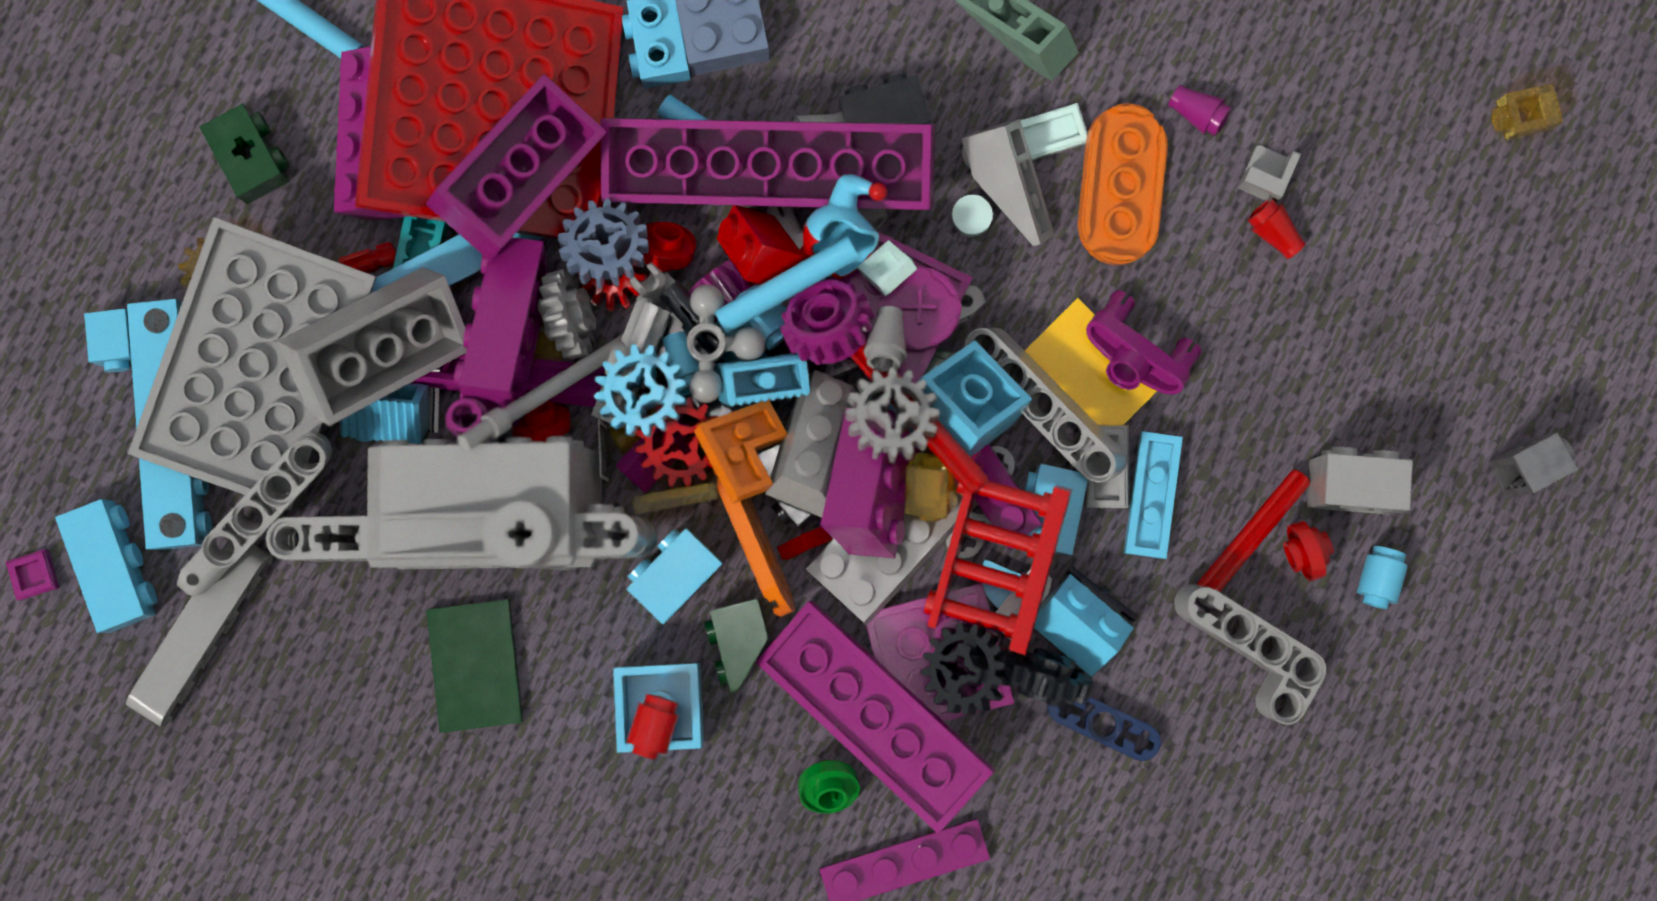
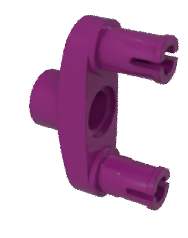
M1121 290L1113 292L1102 311L1096 312L1086 327V334L1091 343L1110 361L1106 368L1109 380L1114 385L1126 390L1135 389L1142 383L1164 394L1173 395L1180 393L1190 378V369L1202 353L1201 347L1196 343L1189 353L1187 350L1193 340L1181 338L1169 356L1123 323L1134 309L1135 301L1129 296L1125 303L1121 305L1120 302L1126 295V292Z

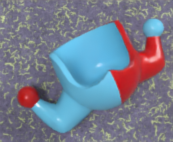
M844 174L837 181L829 204L815 210L804 226L803 246L800 248V251L805 256L802 262L848 236L860 259L831 275L840 280L858 270L857 267L871 256L879 239L877 231L857 210L858 195L868 194L874 201H881L887 196L885 185L880 182L873 184L853 174Z

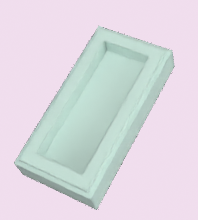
M1078 103L1021 120L1032 160L1086 144L1087 130Z

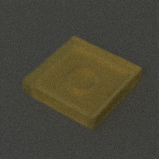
M715 480L693 484L688 487L683 486L640 494L632 500L634 513L640 514L718 499L720 497L716 485L718 483Z

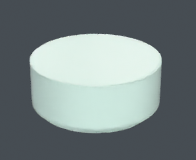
M967 195L960 198L952 211V223L955 229L968 237L983 234L989 228L993 217L992 208L988 201L978 195Z

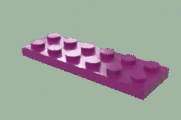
M812 600L803 606L755 662L937 834L942 832L996 771Z

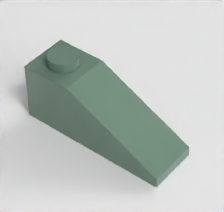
M955 0L957 4L1025 65L1051 82L1079 53L1067 25L1028 0Z

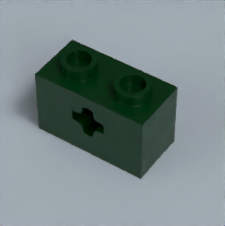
M242 103L199 126L235 195L246 204L290 182L284 171L290 168V165L278 146L271 147L266 138V135L270 134L271 130L259 111L253 114ZM251 145L253 147L250 150L252 157L246 159L244 158L247 155L245 147Z

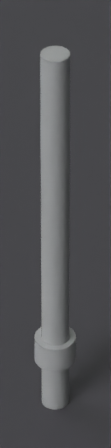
M623 334L503 409L496 407L483 415L479 424L458 436L460 446L468 451L489 437H499L511 429V423L602 367L603 362L608 361L617 340L622 339Z

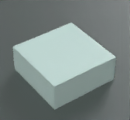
M889 240L857 267L863 277L885 297L917 270L912 260Z

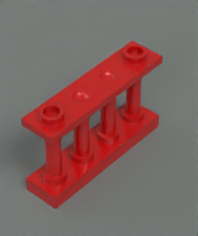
M975 462L983 470L984 464ZM988 480L982 489L970 494L958 482L957 493L962 494L963 497L937 591L930 589L925 603L924 614L930 615L927 626L936 628L941 623L942 616L946 615L1005 633L1004 637L1011 639L1009 650L1025 655L1029 649L1073 489L1055 485L1052 493L1044 492L1043 495ZM976 494L1038 511V516L1045 518L1041 534L1033 532L1032 536L970 519ZM969 535L1027 552V557L1034 558L1030 574L1022 572L1021 576L959 559L964 536ZM953 576H961L1016 592L1015 597L1022 598L1019 614L1011 613L1009 617L948 599Z

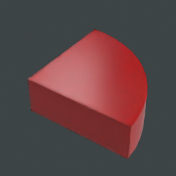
M821 526L778 546L777 549L782 560L786 559L787 561L807 550L823 545L833 540V538Z

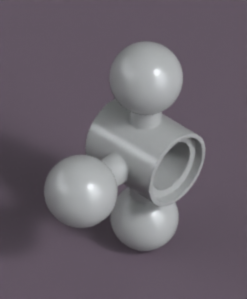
M706 284L697 287L691 295L690 305L694 313L699 316V325H696L687 337L688 350L691 356L699 362V371L695 372L691 377L689 389L696 400L704 403L716 400L722 392L723 382L719 374L714 371V362L722 357L724 351H734L735 355L740 359L753 361L763 354L766 346L763 334L751 327L740 329L734 337L724 336L721 329L714 325L715 311L724 305L723 295L717 287ZM710 332L718 338L719 346L713 354L702 355L696 351L694 342L699 334Z

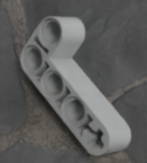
M1195 584L1182 587L1177 592L1174 600L1176 612L1182 619L1269 672L1255 698L1258 712L1268 719L1285 725L1298 722L1305 714L1325 678L1326 664L1324 659L1315 651L1218 591ZM1198 597L1201 604L1207 608L1214 609L1211 614L1198 611L1197 605L1194 604L1195 599ZM1236 615L1239 620V628L1235 634L1230 636L1227 631V623L1231 617ZM1267 637H1271L1273 642L1272 651L1264 657L1261 652V645ZM1304 658L1306 670L1302 676L1297 677L1295 672L1296 664L1300 659ZM1284 693L1286 697L1285 707L1281 712L1276 713L1275 701L1279 695Z

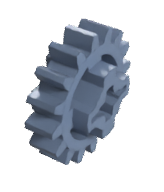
M605 199L603 207L597 208L593 200L588 201V211L583 212L576 207L573 209L576 220L564 219L563 221L566 233L558 234L559 244L562 247L559 249L562 262H567L566 265L570 275L580 271L579 276L582 284H586L591 278H595L598 288L603 287L605 279H611L615 287L619 286V276L624 274L627 278L632 279L634 277L632 266L644 267L645 265L642 254L649 253V243L646 240L648 237L646 225H640V216L637 211L628 215L627 205L624 202L617 209H614L611 206L610 199ZM601 242H607L606 245H601Z

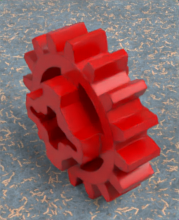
M691 397L685 398L687 400L686 405H676L674 410L678 414L691 415L697 421L689 425H683L667 417L664 421L668 430L662 432L661 441L654 448L652 447V438L657 425L652 426L651 437L644 436L641 429H637L635 433L643 438V443L634 447L635 452L646 453L647 456L641 461L640 465L643 468L653 465L655 469L651 477L658 480L663 474H666L667 485L672 487L677 477L682 479L686 487L691 486L692 475L696 474L697 477L704 481L707 478L703 469L706 466L713 468L705 452L701 458L697 454L699 440L694 430L699 424L718 418V416L706 417L705 413L707 412L708 405L705 403L693 409V399ZM655 406V412L657 413L663 406ZM676 431L682 435L690 433L689 438L685 441L687 448L684 451L676 447L671 450L669 449L670 445L674 442L672 434ZM671 458L680 459L687 468L673 469L663 465L662 462H666Z

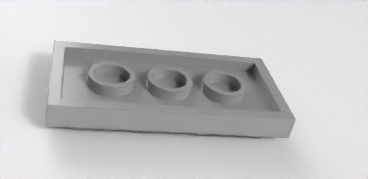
M922 453L919 465L913 469L911 479L913 497L910 505L905 508L903 518L905 536L902 544L897 547L895 559L849 555L833 539L806 568L816 580L866 625L875 618L954 530L963 495L957 493L958 484ZM975 499L972 510L978 505Z

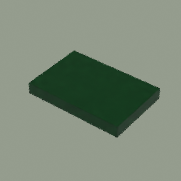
M510 600L427 609L439 733L522 723L523 714Z

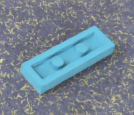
M1145 431L1140 432L1124 554L1167 559L1183 437Z

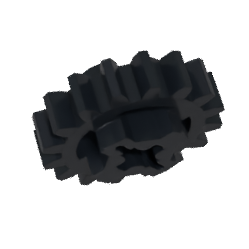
M957 623L956 630L948 627L943 628L944 640L932 638L930 642L935 648L934 652L923 654V657L930 661V667L922 669L921 674L931 677V682L924 687L925 690L930 692L937 691L938 694L934 699V703L936 705L947 704V712L960 713L962 710L963 715H975L977 709L979 711L991 710L988 699L1001 701L1003 696L998 691L999 686H1010V681L1003 677V671L1011 669L1012 664L1002 662L1001 658L1009 651L1008 648L995 646L999 635L990 632L985 634L984 626L973 625L971 628L970 624ZM955 646H957L956 650H955L954 652L950 653L951 650H952ZM957 663L964 664L970 671L975 672L976 675L964 671V668L957 666ZM984 684V686L975 694L976 688Z
M1034 648L1033 653L1027 651L1025 655L1013 651L1007 653L1005 662L1011 663L1012 668L1003 671V677L1010 679V684L1021 686L1019 692L1025 697L1034 698L1056 707L1061 706L1063 701L1074 705V702L1084 704L1085 701L1089 700L1094 684L1093 678L1085 675L1084 670L1075 669L1076 662L1067 656H1060L1042 648Z

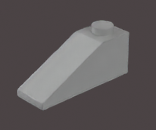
M1020 119L976 131L961 138L963 143V160L966 166L971 169L973 178L1032 246L1040 245L1053 237L1054 231Z

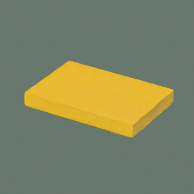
M1077 298L1025 352L1097 425H1124L1157 391L1142 383L1135 389L1126 390L1114 385L1109 380L1106 368L1110 361L1091 343L1086 334V327L1094 313Z

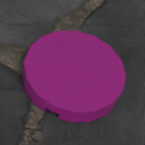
M917 267L915 272L886 297L882 293L880 294L878 310L883 306H894L901 309L903 312L905 348L920 351L935 348L950 338L959 323L961 301L958 289L948 276L935 268Z

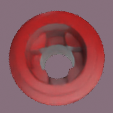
M1273 198L1266 200L1258 206L1247 218V221L1252 225L1250 230L1281 252L1286 259L1295 256L1306 245L1283 204H1277Z

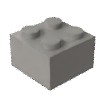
M1332 447V450H1324L1321 456L1309 460L1308 479L1311 482L1307 491V508L1386 515L1410 511L1413 460L1399 459V452L1375 450L1373 454L1357 456L1356 448Z

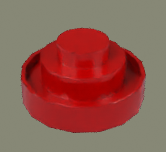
M653 222L646 225L648 233L646 240L649 243V253L642 254L646 264L653 263L660 271L667 272L684 268L693 261L697 242L694 235L687 228L671 222Z
M546 401L522 416L519 426L511 425L513 438H531V441L547 443V437H562L572 427L569 410L563 405Z
M1304 520L1288 525L1286 530L1288 540L1283 542V549L1293 571L1296 573L1301 571L1309 582L1325 577L1327 572L1326 565L1330 563L1329 555L1334 554L1333 545L1328 534L1325 531L1319 532L1314 526L1309 527Z

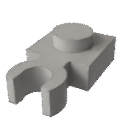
M649 263L647 267L650 270V276L645 281L639 282L635 277L630 279L631 285L640 294L636 300L648 302L670 312L671 309L660 299V295L675 283V280L667 272L663 274L655 264Z

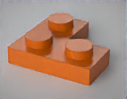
M769 400L701 423L694 430L732 504L765 492L773 485L756 451L782 442L788 434Z

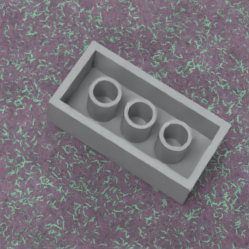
M424 267L277 341L309 415L328 426L454 360L467 351V348H464L463 345L465 326L445 275Z

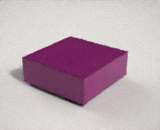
M48 549L5 562L16 601H22L60 588Z

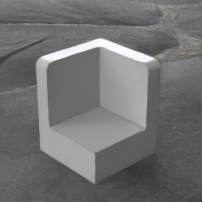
M1256 146L1238 189L1265 201L1273 198L1275 202H1278L1283 197L1301 154L1292 151L1286 157L1263 146Z

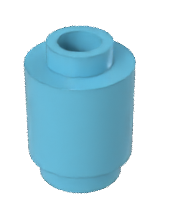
M1373 546L1372 554L1366 556L1357 593L1364 596V604L1380 609H1387L1389 603L1398 604L1408 565L1405 564V553L1387 547Z

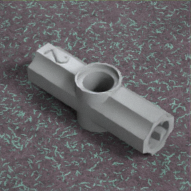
M637 299L622 339L617 340L607 362L613 365L618 362L615 355L617 350H620L625 356L631 355L630 349L633 344L639 347L641 354H645L649 345H653L657 352L660 341L664 336V331L670 321L671 313L658 306ZM636 365L624 370L620 376L625 377L635 371ZM643 381L641 387L633 388L632 393L639 397L641 389L647 387L645 381ZM614 393L618 408L626 415V400L623 396ZM596 401L591 416L611 423L614 415L604 418L599 412L607 405L606 402ZM624 423L622 428L626 429L627 424Z

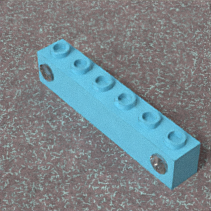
M177 299L127 304L136 429L182 305V301ZM139 458L146 549L166 550L202 546L204 539L212 531V519L210 513L204 511L203 495H207L209 492V482Z

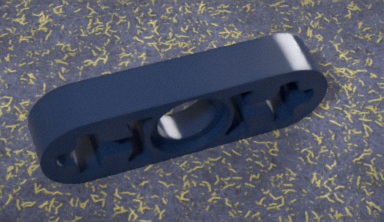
M1089 697V700L1085 701L1084 704L1074 702V706L1085 710L1086 702L1093 705L1085 716L1083 728L1076 725L1081 719L1080 717L1067 713L1062 718L1059 716L1060 709L1058 707L1047 704L1048 714L1055 722L1135 760H1150L1160 749V735L1154 727L1094 698ZM1099 712H1108L1114 718V729L1105 736L1097 735L1092 729V719ZM1124 720L1130 722V725L1126 728L1127 731L1136 735H1140L1143 730L1148 732L1147 740L1152 742L1149 750L1142 748L1139 753L1134 752L1135 744L1125 738L1121 739L1120 746L1114 744V741L1122 732Z

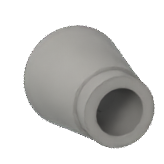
M883 306L878 310L873 330L864 349L867 364L874 370L889 372L890 368L898 370L901 363L906 359L903 312L897 307Z

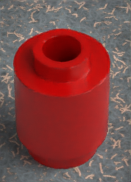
M646 693L644 702L638 703L626 741L634 745L632 753L654 760L657 759L658 753H668L679 718V714L676 713L679 703Z

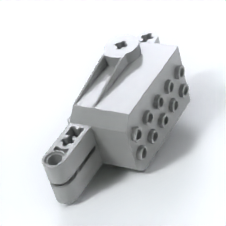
M515 437L506 438V444L490 442V439H486L468 451L464 450L459 443H450V440L426 439L424 440V445L409 443L407 440H384L383 446L368 448L367 516L281 518L272 523L267 530L266 544L271 554L279 559L313 562L368 561L370 567L384 569L397 567L398 569L541 568L571 570L579 567H593L596 559L646 557L654 550L658 536L656 528L646 518L625 514V507L602 505L599 451L584 447V441L573 440L572 437H547V443L531 441V438ZM612 531L629 533V539H623L622 541L613 540ZM355 536L356 544L347 543V537Z

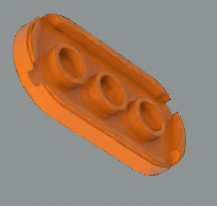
M1130 103L1118 104L1101 113L1091 124L1085 145L1078 212V233L1083 246L1089 254L1109 265H1126L1143 257L1155 244L1160 228L1168 149L1167 135L1162 124L1159 126L1157 120L1153 118L1155 115L1140 105Z
M718 478V484L716 485L765 599H768L769 603L774 600L776 601L778 606L773 608V612L779 617L794 612L795 604L791 590L751 498L732 504Z

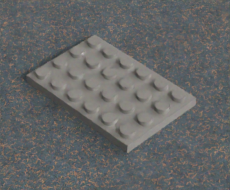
M213 217L128 454L246 495L299 437L310 432L320 433L324 424L309 415L277 341L371 294L377 277ZM309 445L301 446V457L309 463L314 447ZM283 476L272 477L273 487L278 492H291L290 482ZM296 498L291 502V504L286 508V510L290 511L293 509Z

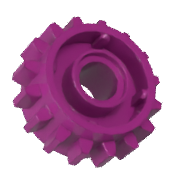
M838 280L819 281L796 294L789 301L787 311L781 315L785 324L780 326V330L791 353H798L801 361L805 362L809 359L815 362L816 365L835 363L850 357L866 343L867 333L873 330L870 319L874 317V313L863 290L856 291L854 284L851 282L845 284Z

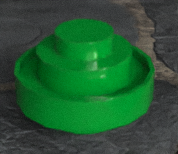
M826 760L808 767L800 775L797 785L802 805L808 810L819 814H831L844 810L854 803L860 791L855 769L849 764L838 760Z

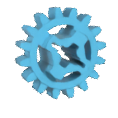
M633 344L630 349L631 355L625 356L620 350L615 351L617 363L613 365L606 361L603 362L602 365L608 371L606 377H596L595 381L604 387V391L594 394V397L597 401L606 402L607 404L599 411L604 418L614 415L611 422L613 428L618 430L625 423L627 424V435L634 437L637 429L641 428L644 436L651 437L652 426L657 425V427L665 432L668 430L664 421L667 417L679 420L680 416L674 408L676 405H686L687 400L678 395V391L687 388L688 384L685 380H676V376L683 371L679 364L668 367L671 360L669 353L665 351L657 358L656 348L653 345H649L645 354H641L639 347ZM636 365L635 371L625 377L620 376L624 370ZM656 368H659L665 374L669 389L658 385L655 380L657 375ZM643 381H645V385L651 391L649 395L642 394L638 401V397L632 393L634 387H641ZM614 393L623 396L626 400V415L618 408ZM657 405L663 406L656 414L646 417L648 410Z

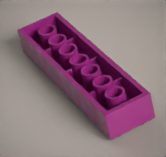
M602 118L601 127L607 133L601 138V202H604L605 199H610L611 202L822 207L829 204L837 181L844 174H853L873 184L880 182L887 189V196L881 201H874L868 194L858 195L857 208L930 210L934 206L936 124Z

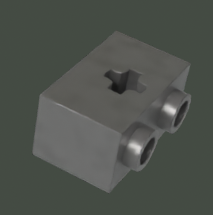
M1558 432L1530 439L1488 461L1507 498L1533 494L1578 470L1573 461L1575 460L1573 448L1566 439L1560 438Z

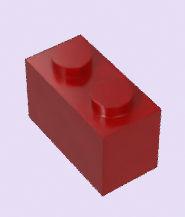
M733 205L727 218L720 224L716 239L745 281L762 285L801 263L805 257L774 215Z

